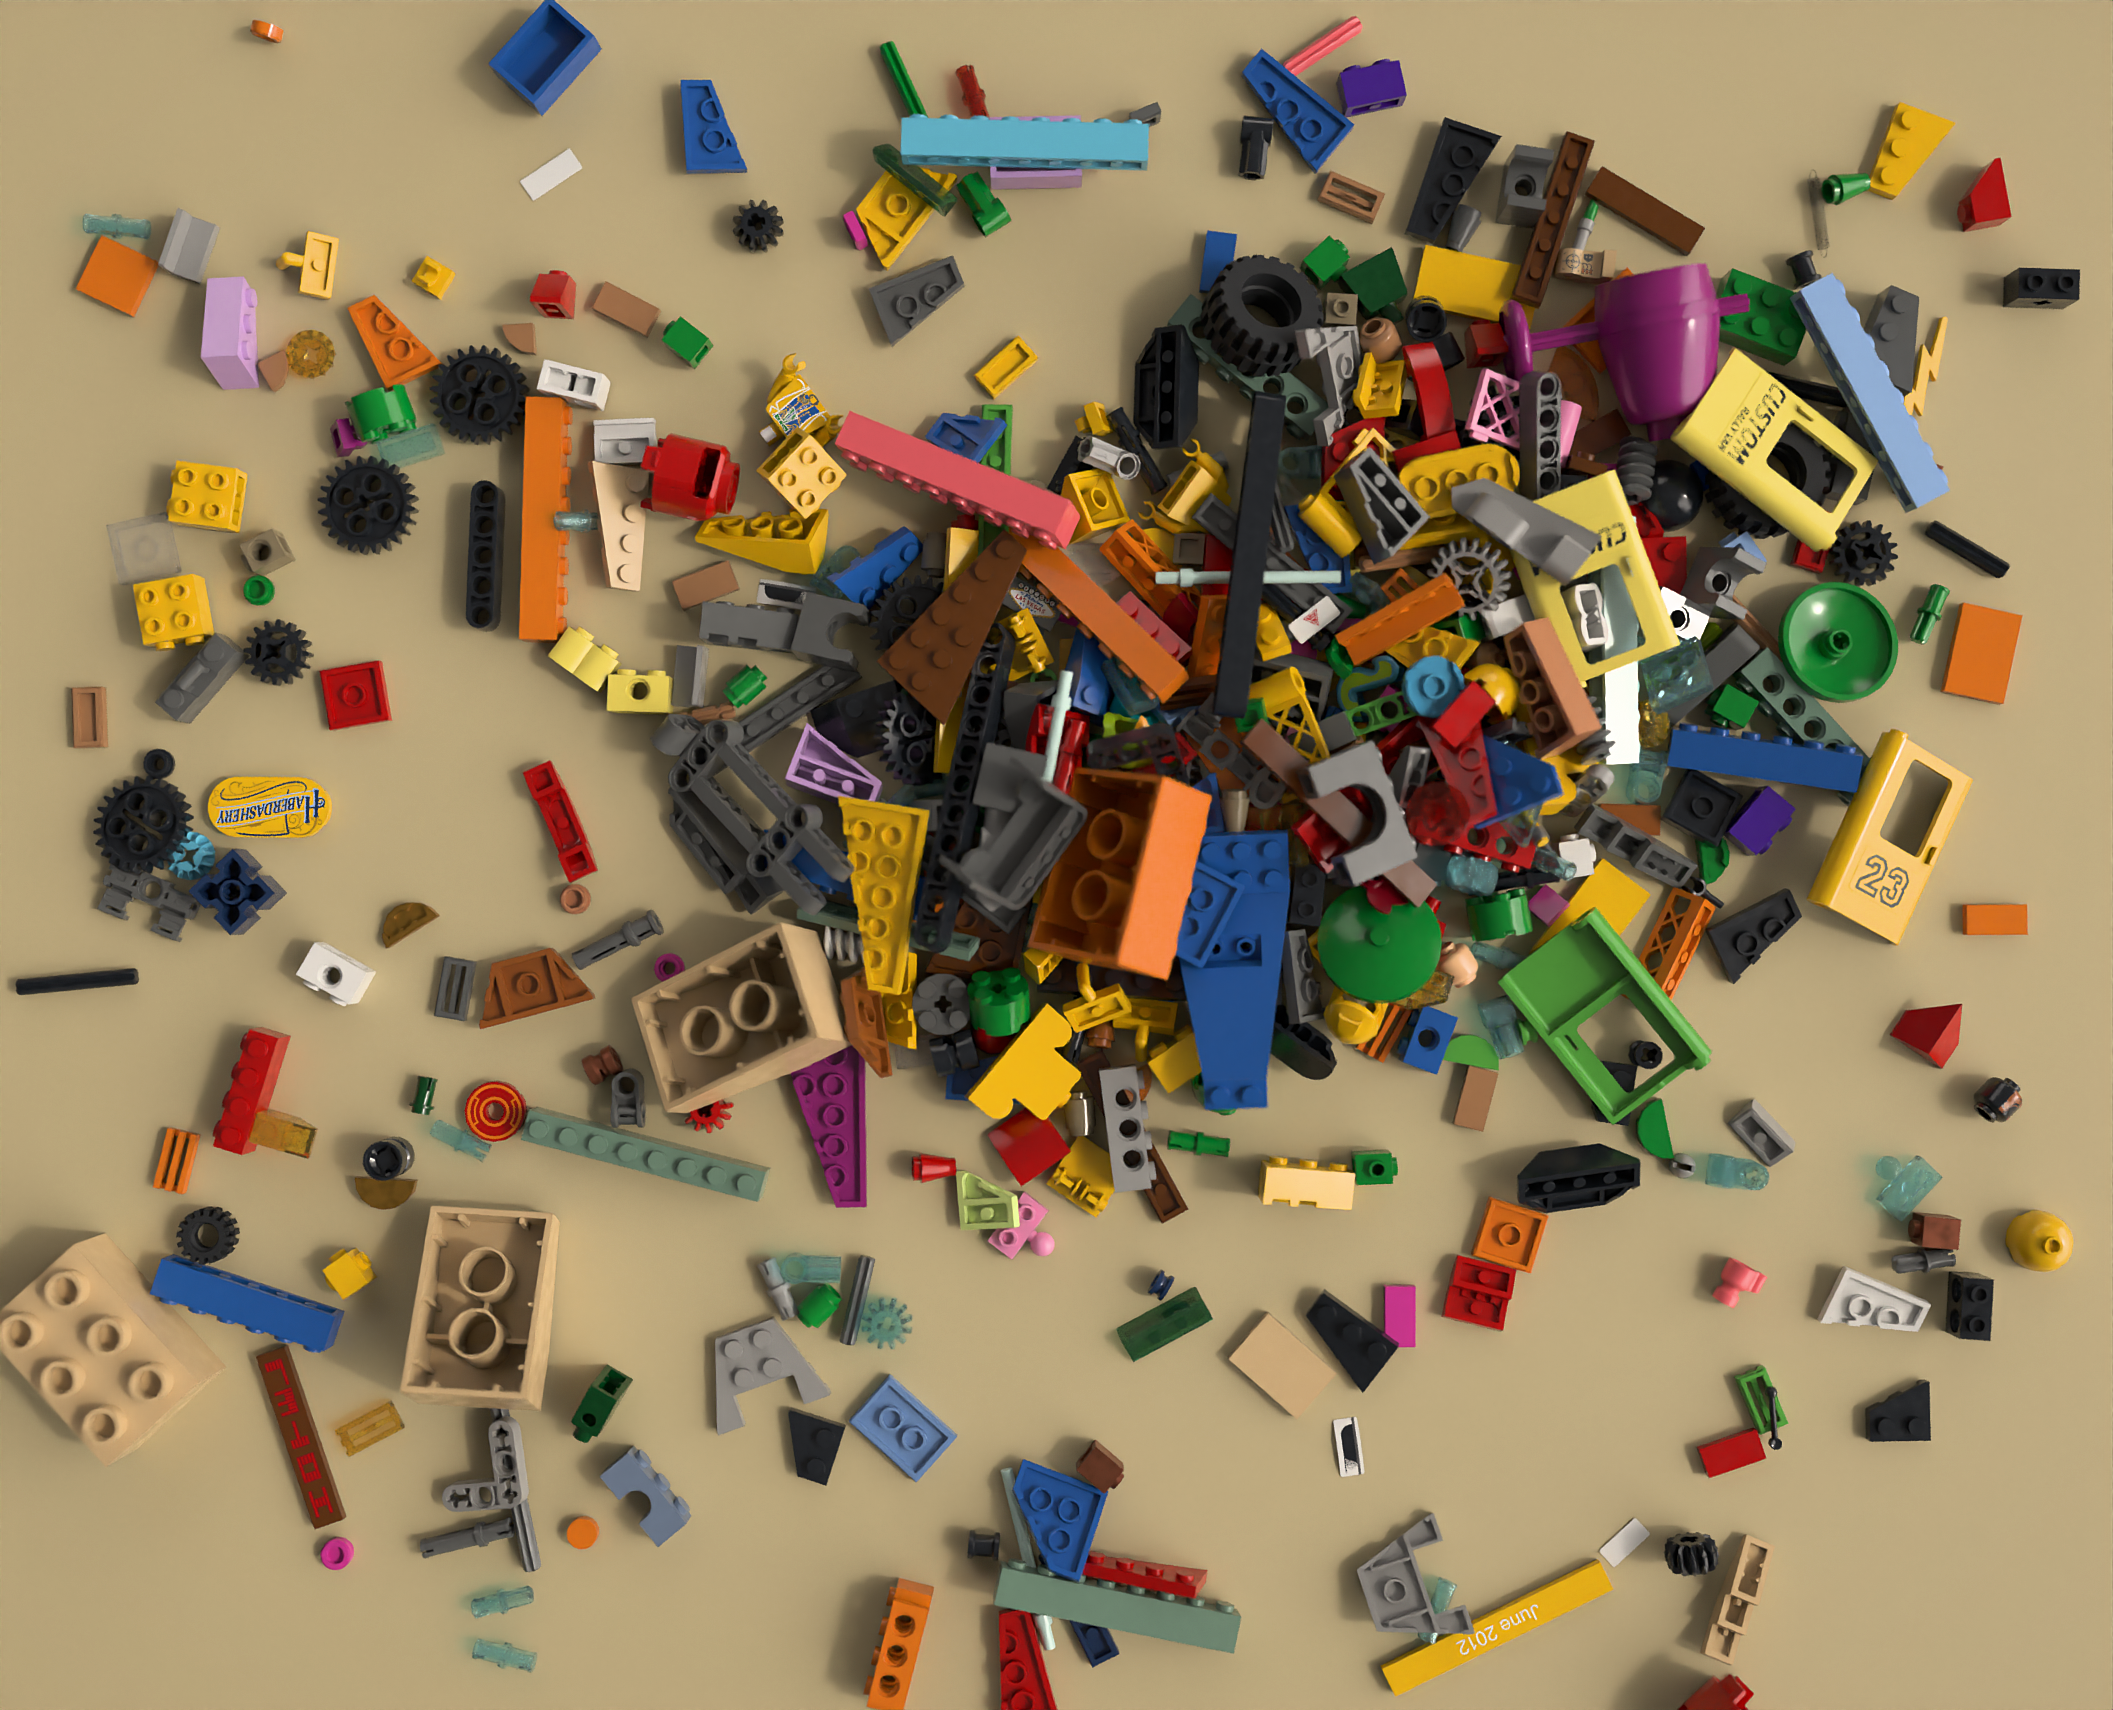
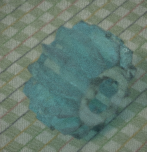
M1463 855L1454 856L1446 868L1445 884L1452 890L1460 891L1461 893L1488 896L1492 894L1495 885H1497L1498 868L1491 862L1484 861L1483 859Z
M880 1297L879 1307L871 1302L868 1305L871 1313H863L862 1319L868 1322L862 1326V1332H872L867 1338L869 1343L873 1342L876 1338L879 1339L878 1349L883 1348L885 1341H888V1346L891 1350L895 1349V1339L899 1343L904 1344L906 1337L903 1333L910 1334L913 1329L910 1325L905 1324L912 1321V1314L902 1315L907 1309V1305L904 1303L899 1308H896L897 1298L895 1297L891 1299L890 1305L886 1304L884 1297ZM886 1317L892 1319L891 1324L895 1323V1325L885 1329L883 1328L884 1323L879 1321H884Z

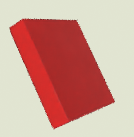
M378 660L320 671L329 730L335 731L392 721L382 661Z

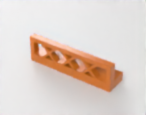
M1133 519L1117 529L1099 548L1103 555L1162 618L1170 602L1181 592L1190 602L1194 601L1198 607L1200 606L1201 596L1203 595H1200V591L1194 585L1193 587H1180V584L1177 586L1175 584L1155 583L1156 572H1180V570ZM1129 531L1136 538L1137 541H1135L1127 532ZM1150 556L1153 557V558L1158 562V564L1155 563V562L1150 558ZM1191 602L1195 609L1199 611V609Z
M1443 573L1338 633L1335 637L1339 644L1345 646L1354 665L1358 667L1466 605L1452 579Z
M1673 887L1638 959L1652 977L1655 976L1654 980L1670 1000H1672L1716 909L1705 898ZM1679 897L1691 901L1686 912L1676 915L1674 907ZM1674 925L1676 930L1674 938L1663 943L1661 934L1664 928ZM1661 952L1663 958L1661 965L1650 970L1648 961L1651 955ZM1621 994V996L1629 999L1625 994Z

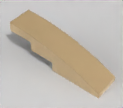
M1744 1534L1717 1597L1700 1650L1701 1654L1727 1665H1733L1740 1636H1746L1753 1607L1759 1606L1774 1545Z

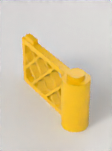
M1365 428L1361 430L1352 441L1356 447L1315 496L1311 493L1308 494L1298 505L1300 509L1298 517L1341 558L1347 556L1360 543L1362 537L1345 500L1336 501L1328 491L1333 485H1337L1334 475L1353 456L1367 449V444L1370 440L1379 447L1380 459L1387 467L1388 463H1395L1392 451L1395 449L1374 428L1369 431Z
M1291 666L1250 685L1248 699L1264 698L1267 717L1279 722L1276 729L1279 735L1284 724L1299 730L1294 744L1291 746L1300 755L1309 758L1310 764L1331 756L1305 695L1303 679L1295 667ZM1297 704H1300L1304 713L1301 725L1286 720L1290 708ZM1283 711L1281 717L1275 715V714H1277V713ZM1303 733L1312 736L1316 742L1313 754L1298 748ZM1272 774L1273 779L1279 783V780ZM1287 790L1282 797V801L1286 803L1297 797L1293 793L1289 794Z

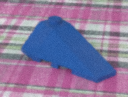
M1076 628L1065 671L1073 673L1069 692L1071 703L1070 709L1067 711L1090 716V723L1104 728V714L1109 712L1110 703L1115 695L1110 682V672L1115 667L1114 656L1109 660L1098 649L1097 646L1100 643L1093 636L1087 639Z

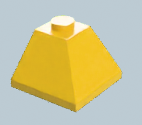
M1097 468L1065 476L1061 497L1070 500L1081 516L1068 545L1089 540L1123 526L1130 521L1110 473Z

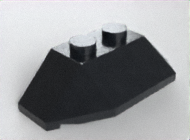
M1182 324L1155 328L1151 334L1152 338L1145 345L1135 363L1133 424L1139 429L1141 435L1154 450L1182 447L1198 423L1199 361L1187 330Z
M895 680L835 699L810 711L816 731L836 745L839 750L855 758L881 751L875 750V747L881 744L880 739L874 738V734L880 733L881 729L875 725V722L883 720L878 711L887 709L884 701L893 699L892 693L901 692L903 687ZM916 736L899 739L898 743L911 741Z
M1601 1143L1541 1151L1517 1175V1200L1520 1204H1526L1543 1213L1606 1205L1624 1195L1629 1189H1635L1640 1186L1641 1162L1639 1158Z

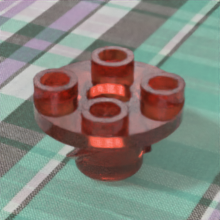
M1434 782L1418 787L1407 805L1406 818L1408 828L1413 835L1427 844L1445 845L1459 838L1467 827L1469 821L1468 802L1456 787L1446 783Z

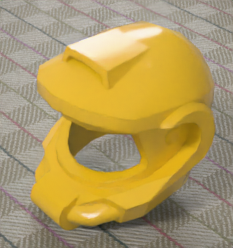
M1335 986L1329 1004L1326 1006L1323 1014L1330 1033L1336 1039L1346 1044H1362L1375 1037L1382 1023L1388 1003L1375 1004V1011L1370 1012L1366 1007L1357 1002L1344 1000L1342 996L1344 992Z

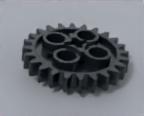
M471 345L467 355L461 349H458V359L455 360L448 355L447 359L450 365L448 367L442 364L438 365L443 371L442 376H432L439 383L438 386H432L429 389L437 394V397L430 399V403L434 406H439L433 414L436 417H443L439 424L444 428L450 426L448 433L452 436H456L459 433V439L463 442H466L470 437L471 442L478 445L482 437L483 441L490 445L491 436H494L501 442V432L506 431L510 435L513 434L510 428L512 423L517 426L522 425L517 416H525V410L521 406L525 404L526 397L522 396V394L529 392L530 388L521 383L527 377L523 373H517L521 367L516 362L510 364L512 358L508 354L501 357V352L497 348H494L490 354L489 349L482 345L480 353H478L476 348ZM471 370H477L476 379L472 382H466L467 373ZM490 370L491 374L486 378V373ZM498 381H505L504 390L494 393L495 384ZM483 392L485 393V396H484L483 398H482V397H478L477 399L475 398V395H476L477 393H479V394H482ZM463 397L466 398L465 407L461 410H455L456 401ZM493 408L495 411L493 418L489 421H483V413L487 409ZM474 413V418L469 420V417Z
M357 456L356 465L348 459L345 460V470L337 466L334 467L338 474L336 478L329 475L326 476L331 483L330 487H320L321 490L327 493L326 497H321L317 500L326 506V508L318 511V514L328 517L321 523L322 526L332 528L328 536L331 538L339 537L337 544L342 547L348 544V550L354 553L359 548L361 554L367 555L371 548L373 553L380 555L381 546L388 551H392V541L400 545L402 544L399 537L401 533L408 536L411 535L406 528L407 524L416 525L417 523L410 518L411 514L419 513L418 509L411 506V503L418 501L419 497L409 494L416 488L415 485L405 483L409 476L404 472L398 474L400 467L395 464L389 467V461L384 458L378 463L377 458L370 456L366 463L364 458ZM381 479L380 489L377 492H372L371 484L373 481ZM353 491V501L345 505L343 501L345 494ZM390 493L393 494L390 499H385ZM368 500L372 501V503L369 504V511L365 510V508L368 507ZM393 506V516L388 520H384V510L387 507ZM352 512L347 518L344 517L346 513ZM365 518V529L357 533V522Z
M917 575L914 578L913 584L910 583L907 577H904L902 580L903 587H900L896 582L891 583L893 593L886 589L882 590L885 601L876 599L874 603L880 609L879 611H870V615L877 618V622L868 624V627L877 629V633L870 637L871 640L879 639L880 641L875 651L882 649L887 651L895 643L892 637L895 628H902L905 632L910 628L911 625L894 622L892 620L893 616L910 622L917 620L943 593L944 583L940 582L936 587H933L932 577H929L922 584L920 575ZM904 598L911 600L914 604V611L911 615L904 614L900 609V602Z
M901 688V692L892 693L893 699L884 701L887 709L878 711L883 720L875 722V725L881 728L880 733L874 734V738L880 739L881 744L875 747V750L883 751L884 754L880 757L879 761L888 762L885 771L894 772V780H902V784H912V786L933 784L934 779H942V773L933 772L936 732L929 735H917L922 734L923 731L936 729V718L904 688ZM917 736L912 738V741H902L901 743H898L899 739Z
M136 776L134 784L124 780L123 790L113 787L115 796L113 798L104 796L105 801L108 803L107 807L97 808L103 813V816L94 819V822L101 824V828L94 830L93 834L102 838L95 844L104 848L101 855L109 858L108 863L119 866V869L126 872L130 870L133 873L140 874L141 871L151 874L153 866L163 870L164 860L174 863L175 860L172 854L174 852L184 853L179 846L180 843L190 842L188 838L184 837L185 832L193 831L194 828L187 826L186 822L194 819V816L185 812L192 806L183 801L186 795L177 791V786L171 783L168 784L167 781L161 778L155 779L147 776L144 780ZM145 800L143 807L139 809L141 802ZM125 810H128L133 816L142 819L141 821L145 825L160 833L163 839L160 840L153 833L146 831L145 827L126 816ZM167 816L165 824L161 826L163 818ZM126 824L125 830L120 833L121 828ZM148 840L147 847L142 850L144 843Z

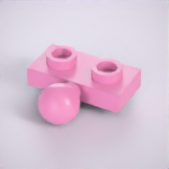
M1024 1192L1018 1200L1020 1226L996 1229L988 1242L1011 1260L1027 1240L1030 1242L1033 1253L1042 1257L1049 1255L1055 1245L1054 1239L1050 1234L1046 1232L1037 1233L1035 1231L1049 1210L1027 1192Z

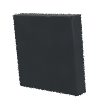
M1686 769L1660 820L1715 849L1718 847L1743 795L1697 770Z

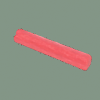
M1352 16L1285 61L1283 66L1297 76L1359 34L1363 28L1361 22L1356 16Z

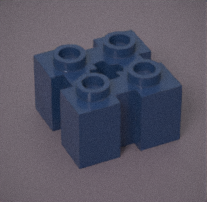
M232 849L215 865L220 870L218 874H205L189 890L205 909L215 908L219 912L213 918L229 935H244L261 919L256 913L258 910H270L287 894L272 876L260 875L258 873L262 866L246 849ZM237 887H240L241 890L239 897H237L236 895L237 893H239Z

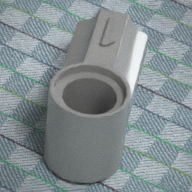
M1087 435L1080 442L1077 450L1078 460L1125 480L1133 479L1138 474L1141 465L1138 456L1134 453L1090 435ZM1123 459V464L1119 468L1120 462Z

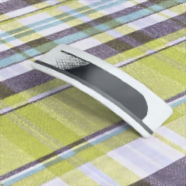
M761 579L756 601L758 603L802 610L806 593L815 594L816 589L797 584Z
M1351 1417L1334 1420L1341 1477L1364 1474L1357 1418Z

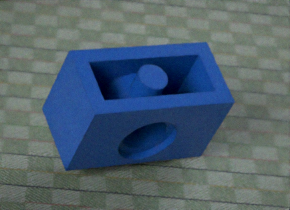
M1419 1003L1418 1008H1413L1408 1018L1407 1025H1410L1407 1037L1402 1036L1396 1051V1053L1400 1054L1398 1060L1437 1075L1458 1017ZM1428 1029L1432 1034V1040L1428 1045L1421 1046L1418 1042V1035L1421 1031Z

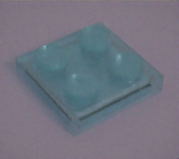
M1696 635L1680 642L1678 646L1640 661L1651 707L1657 715L1714 690L1702 643Z

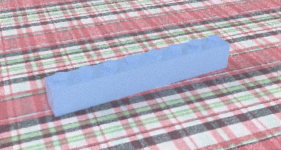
M1831 273L1790 297V300L1874 456L1878 459V463L1905 513L1949 492L1950 489L1947 486L1948 480L1945 473L1938 469L1932 458L1933 451L1931 447L1920 436L1916 419L1907 412L1903 404V395L1898 388L1893 386L1889 378L1888 367L1882 360H1879L1874 350V341L1869 334L1864 332L1860 324L1859 313L1853 306H1850L1845 296V288L1842 282Z

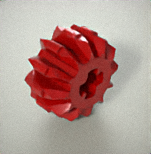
M724 1099L714 1102L713 1107L710 1109L712 1115H710V1111L704 1113L701 1108L690 1112L691 1116L687 1117L685 1122L689 1124L694 1120L697 1121L694 1126V1130L697 1132L700 1131L703 1124L705 1125L706 1133L713 1132V1124L720 1130L724 1127L722 1119L730 1120L732 1117L724 1109L734 1107V1103L724 1102Z

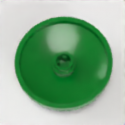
M1828 582L1806 590L1788 605L1779 624L1778 648L1787 672L1804 691L1824 701L1848 703L1860 700L1874 693L1886 683L1896 665L1898 637L1889 613L1873 595L1852 584Z
M1358 885L1342 893L1328 907L1319 926L1317 943L1321 965L1328 978L1338 989L1348 996L1363 1002L1385 1004L1400 1001L1413 995L1429 981L1440 959L1442 940L1438 920L1425 901L1419 908L1413 907L1410 903L1392 905V909L1387 915L1376 911L1369 904L1366 898V890Z

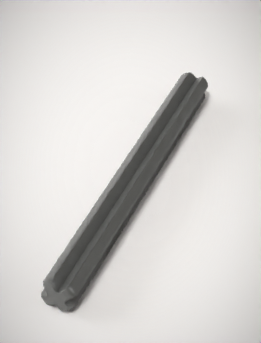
M490 1408L492 1422L501 1417L510 1416L509 1409ZM503 1427L500 1428L501 1433H505L506 1436L509 1435L508 1430H503ZM504 1454V1466L513 1470L515 1466L514 1459L510 1455ZM511 1488L508 1489L509 1493L514 1494L515 1497L517 1496V1491H512ZM527 1498L518 1506L511 1508L523 1570L525 1572H532L541 1567V1560Z

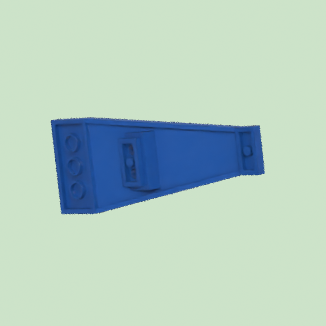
M1285 829L1204 833L1196 861L1245 886L1216 942L1221 947L1218 950H1212L1203 969L1179 958L1204 1081L1205 1110L1268 1108L1267 1073L1290 895L1288 832ZM1249 942L1251 947L1243 949L1240 944Z

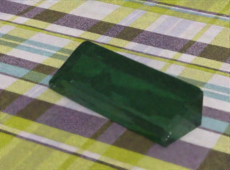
M886 143L875 146L872 150L874 160L878 165L942 216H946L957 203L958 199L917 165H903L901 152L891 144Z
M1192 1287L1117 1328V1332L1122 1344L1133 1362L1208 1323L1213 1320V1317L1198 1289Z

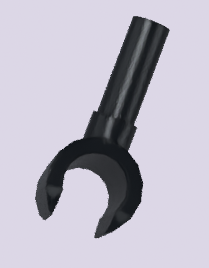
M1690 876L1689 878L1694 881L1693 889L1687 886L1682 887V890L1705 898L1719 909L1724 906L1721 900L1706 889V882L1701 878Z

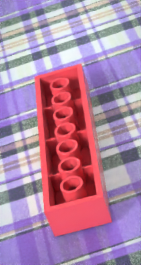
M849 411L835 442V445L842 452L841 456L850 461L849 465L860 471L866 472L868 468L877 472L876 476L884 481L892 483L894 479L904 483L903 487L916 494H919L921 490L930 494L929 498L940 504L946 505L947 501L957 505V510L969 516H973L974 513L984 516L983 520L996 527H1001V524H1005L1012 528L1011 532L1028 539L1029 535L1039 539L1038 543L1052 550H1055L1057 546L1066 550L1081 517L1072 502L1066 498L852 411Z

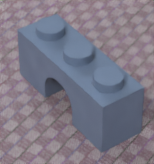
M633 1445L608 1466L600 1475V1478L619 1500L631 1491H641L649 1497L651 1510L643 1516L639 1525L659 1547L687 1524L691 1517L689 1513L690 1508L682 1497H676L669 1489L671 1486L667 1478L661 1473L657 1474L650 1466L651 1460L643 1450L638 1451Z

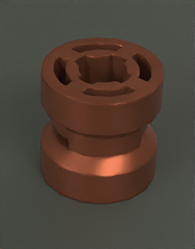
M611 1045L602 1048L600 1053L595 1056L589 1055L582 1059L584 1071L594 1085L605 1081V1077L609 1075L615 1076L623 1072L621 1060Z

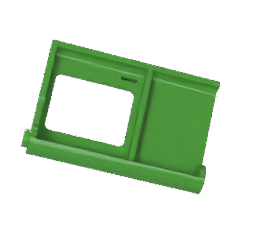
M1596 907L1584 912L1498 980V984L1612 1125L1664 1088L1684 1071L1693 1068L1698 1071L1711 1061L1709 1058L1712 1053L1711 1049ZM1621 994H1625L1674 1054V1059L1631 1092H1626L1622 1089L1577 1032L1579 1025Z

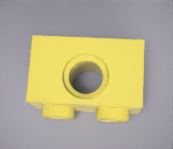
M618 669L617 674H608L607 711L625 714H673V706L671 704L674 679L666 676V671L648 670L646 676L636 675V670ZM645 684L648 693L645 698L637 700L634 690L638 685Z

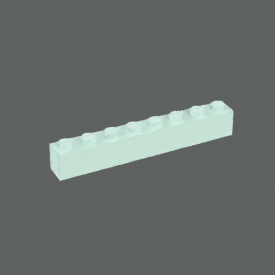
M1614 564L1588 573V584L1595 583L1600 590L1603 603L1601 614L1606 620L1609 632L1606 644L1589 651V664H1595L1637 648L1639 621L1620 570ZM1638 661L1589 679V697L1596 696L1597 698L1591 706L1592 708L1601 707L1602 711L1596 715L1597 719L1606 718L1607 720L1601 726V730L1611 729V734L1605 738V741H1616V745L1609 749L1612 754L1608 758L1599 761V764L1639 763L1640 742L1638 740V724L1640 713L1638 710V692L1640 684L1638 680Z

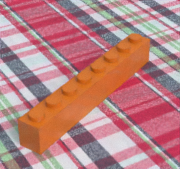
M526 396L519 619V639L525 642L557 643L567 630V619L563 617V605L568 603L567 587H564V575H568L569 561L565 557V545H569L570 532L569 528L565 527L566 515L570 514L571 508L570 498L566 497V485L571 484V469L567 467V455L572 453V439L568 437V425H572L573 410L562 397Z
M1009 527V533L1027 549L1018 572L1026 580L1032 577L1038 583L1036 589L1047 600L1053 597L1059 603L1056 608L1068 620L1071 617L1075 618L1079 622L1076 626L1087 639L1093 636L1100 643L1097 646L1098 649L1109 660L1114 656L1121 663L1118 668L1127 678L1131 680L1133 677H1136L1142 683L1139 688L1150 700L1156 697L1164 704L1189 679L1185 668L1058 547L1055 550L1049 549L1038 543V538L1031 535L1028 536V539L1020 537L1011 532L1012 528Z

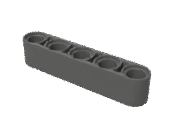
M1531 371L1523 375L1519 385L1520 496L1532 502L1560 491L1561 384L1558 376L1554 373Z

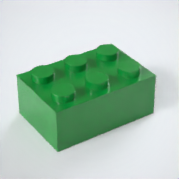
M1732 268L1721 278L1716 291V298L1747 293V297L1750 300L1749 312L1719 317V341L1785 366L1796 358L1807 330L1790 300V297L1796 292Z

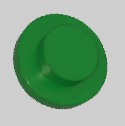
M256 575L246 581L243 592L248 602L256 606H263L270 603L274 598L275 587L273 582L267 577Z

